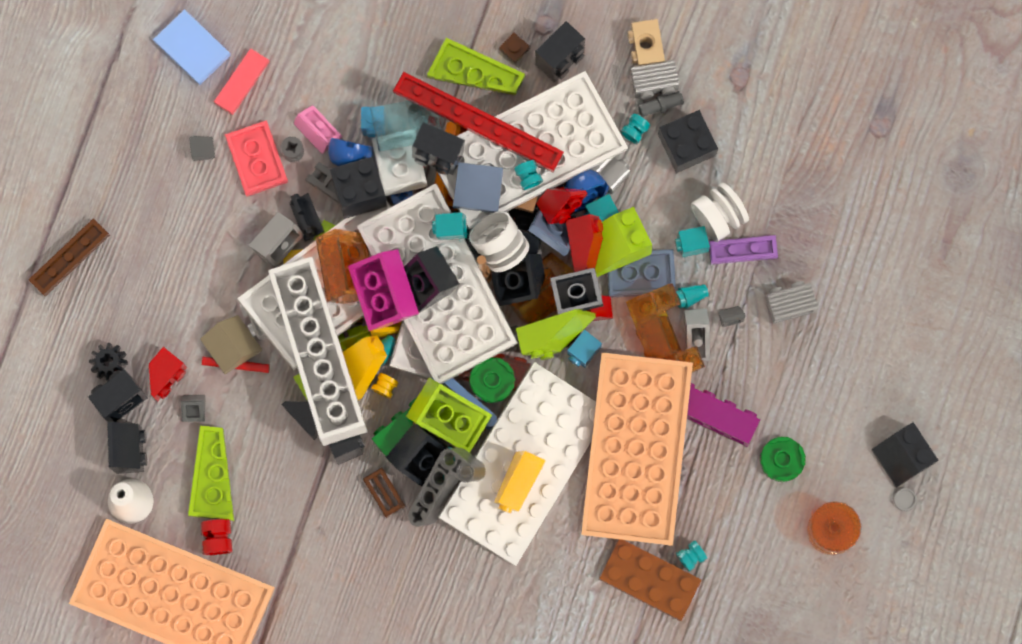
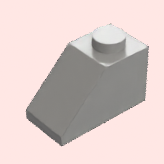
M707 309L684 310L687 362L710 361V323Z

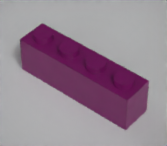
M691 383L687 419L748 447L761 420L756 418L757 414L747 409L745 411L737 409L735 403L729 400L720 401L715 398L716 395L707 390L701 392L695 389V385Z

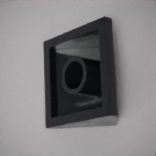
M595 268L550 278L558 315L574 309L586 311L603 307Z

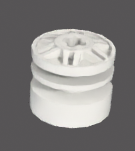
M723 182L717 186V190H710L712 201L703 195L691 203V209L700 226H705L707 235L715 242H719L730 234L728 224L732 228L738 229L740 223L745 224L749 221L748 213L741 199Z
M504 211L494 212L482 218L473 227L469 235L471 244L479 254L486 258L487 266L494 272H503L511 269L529 251L527 239L518 229L511 216Z

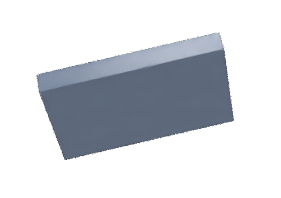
M652 250V254L608 272L609 296L612 298L674 295L676 291L674 250Z

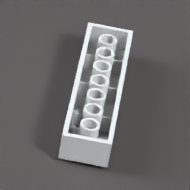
M305 258L268 270L323 446L367 432L313 258Z

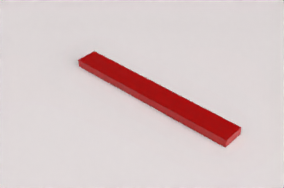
M404 71L393 90L394 94L529 161L535 160L537 165L553 173L564 151Z

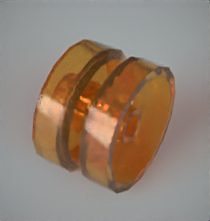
M836 501L825 503L812 514L807 526L808 538L813 547L823 554L833 556L842 554L855 545L861 532V522L855 510L845 503ZM831 525L833 527L837 526L838 530L836 532L832 531Z

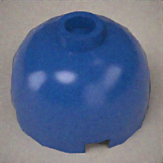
M330 138L328 155L330 161L336 166H342L372 156L373 147Z
M591 169L566 181L564 188L586 190L588 193L582 200V204L574 210L575 212L585 210L586 205L594 202L593 200L598 196L600 198L604 197L609 190V186L598 172Z

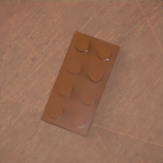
M621 539L618 540L599 580L679 621H682L702 579Z

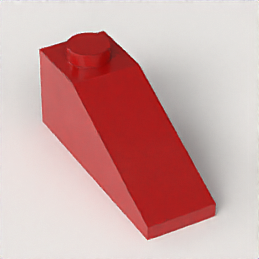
M588 214L566 220L574 272L595 268L603 240V223L599 216Z

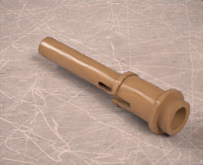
M481 255L477 258V265L487 283H489L492 279V273L487 266L486 258Z

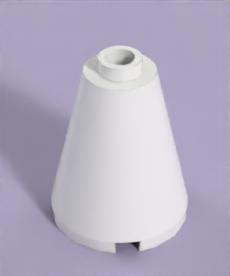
M125 479L118 482L111 489L108 496V507L115 519L126 524H134L146 519L151 513L154 504L149 486L138 479Z

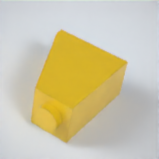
M378 336L364 337L343 351L358 401L364 396L387 357L384 345Z
M527 451L515 452L494 500L495 503L499 504L498 509L509 514L512 511H520L546 460Z

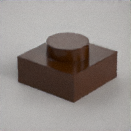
M515 32L499 47V50L515 64L530 49V45Z

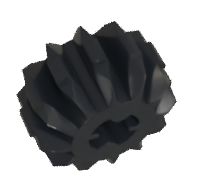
M107 343L106 349L99 345L98 349L100 352L92 351L91 354L96 358L89 360V363L94 365L91 368V372L97 373L96 377L98 379H102L105 376L106 381L110 380L109 377L118 370L123 371L124 368L122 366L128 365V361L123 359L127 355L126 352H120L121 347L119 345L112 347L111 343ZM109 358H111L113 362L106 366L104 362H108Z

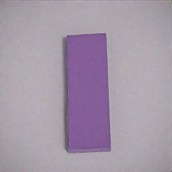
M776 235L720 240L719 242L709 241L711 265L778 258Z

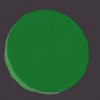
M489 358L474 366L471 371V389L476 397L484 402L495 403L503 401L514 389L515 377L513 369L501 358Z
M789 437L771 439L763 447L760 454V465L763 472L770 479L777 482L794 480L802 473L806 464V455L803 447Z

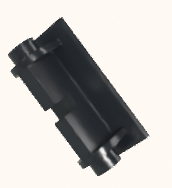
M309 193L303 196H299V194L292 195L289 204L300 230L305 234L303 238L306 242L323 233L324 229Z

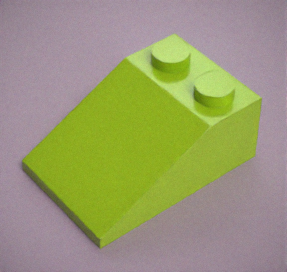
M634 207L614 214L602 222L603 240L595 267L596 276L599 277L652 254V243Z
M574 309L516 328L522 355L531 356V359L540 358L541 360L553 358V354L561 352L596 318L595 313Z
M429 377L406 417L454 446L463 448L470 453L492 414Z

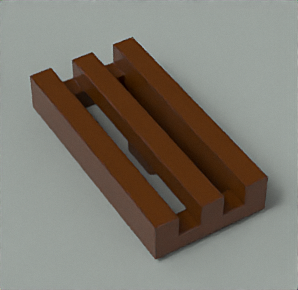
M382 467L363 478L364 483L386 518L406 507ZM379 474L382 475L383 479L385 480L386 484L388 485L389 489L391 490L392 494L397 500L398 505L394 506L393 502L391 501L381 482L377 478ZM373 479L390 506V510H386L369 480Z

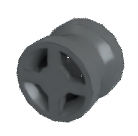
M290 136L282 141L281 151L287 161L297 162L303 158L304 148L299 138Z

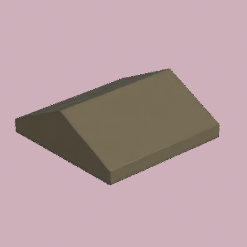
M238 315L218 322L200 338L224 374H227L263 351Z

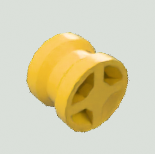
M379 373L377 376L378 381L372 385L371 390L385 398L391 399L393 396L392 391L398 386L399 382L386 374Z

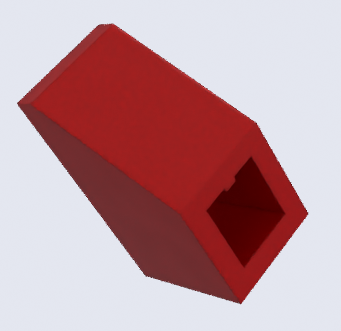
M564 187L547 189L536 204L548 224H563L571 218L570 215L582 204V200L588 193L586 190Z
M162 347L149 363L151 396L156 401H159L161 398L165 399L171 392L170 387L175 381L179 382L186 374L185 369L187 366L165 347Z

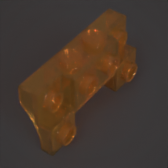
M673 283L626 301L636 328V335L642 343L646 358L692 362V373L705 368L697 346L684 351L681 350L666 312L680 305Z

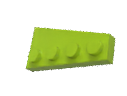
M446 38L427 74V78L516 95L525 78V74Z
M200 426L188 512L189 517L234 521L223 428Z

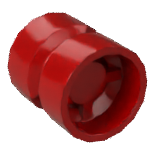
M216 519L201 522V534L205 537V540L202 541L203 555H224L233 552L232 539L228 538V535L231 534V520Z

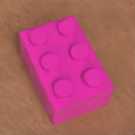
M398 249L380 252L348 266L369 331L388 327L419 314Z

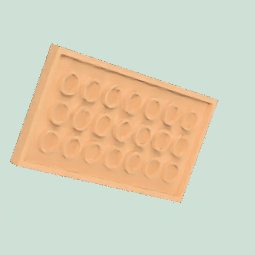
M602 353L581 535L673 546L693 367L692 362Z
M106 519L69 604L165 644H252L275 588Z

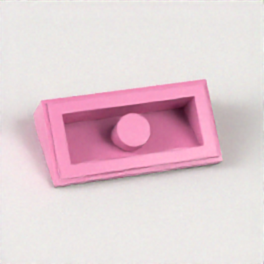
M313 105L299 113L294 121V125L322 154L328 150L330 138H342V135Z

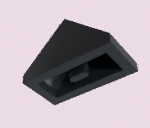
M284 401L282 403L284 409L315 440L318 437V431L309 402Z

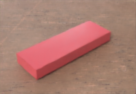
M250 48L214 103L234 115L269 64V59Z

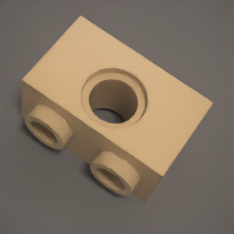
M658 19L632 23L631 30L628 31L629 44L634 45V51L631 52L633 65L641 66L664 62L665 58ZM643 42H648L651 45V47L649 49H644L640 46V44Z

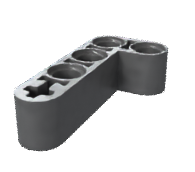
M463 448L443 450L409 511L408 518L410 523L415 527L434 524L458 480L465 483L482 480L486 474L484 464Z

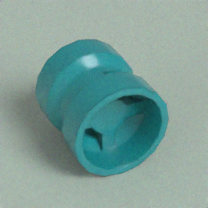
M633 113L629 118L628 125L623 126L620 133L628 141L638 144L642 139L641 135L647 132L651 125L643 117Z
M535 160L526 161L514 168L516 176H519L521 179L520 185L522 190L531 189L543 182L541 175L536 171L537 165Z
M695 540L688 545L689 549H681L676 553L679 561L688 572L695 568L697 561L702 563L708 559L701 546Z

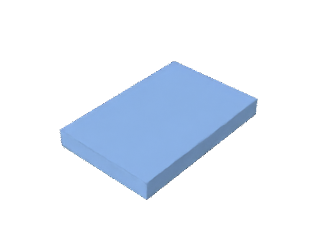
M183 10L153 39L199 85L231 56L230 52L186 10Z

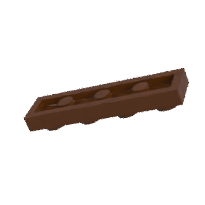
M93 218L28 280L46 297L110 236L109 233Z

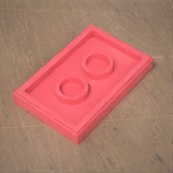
M267 120L225 134L246 197L288 183Z

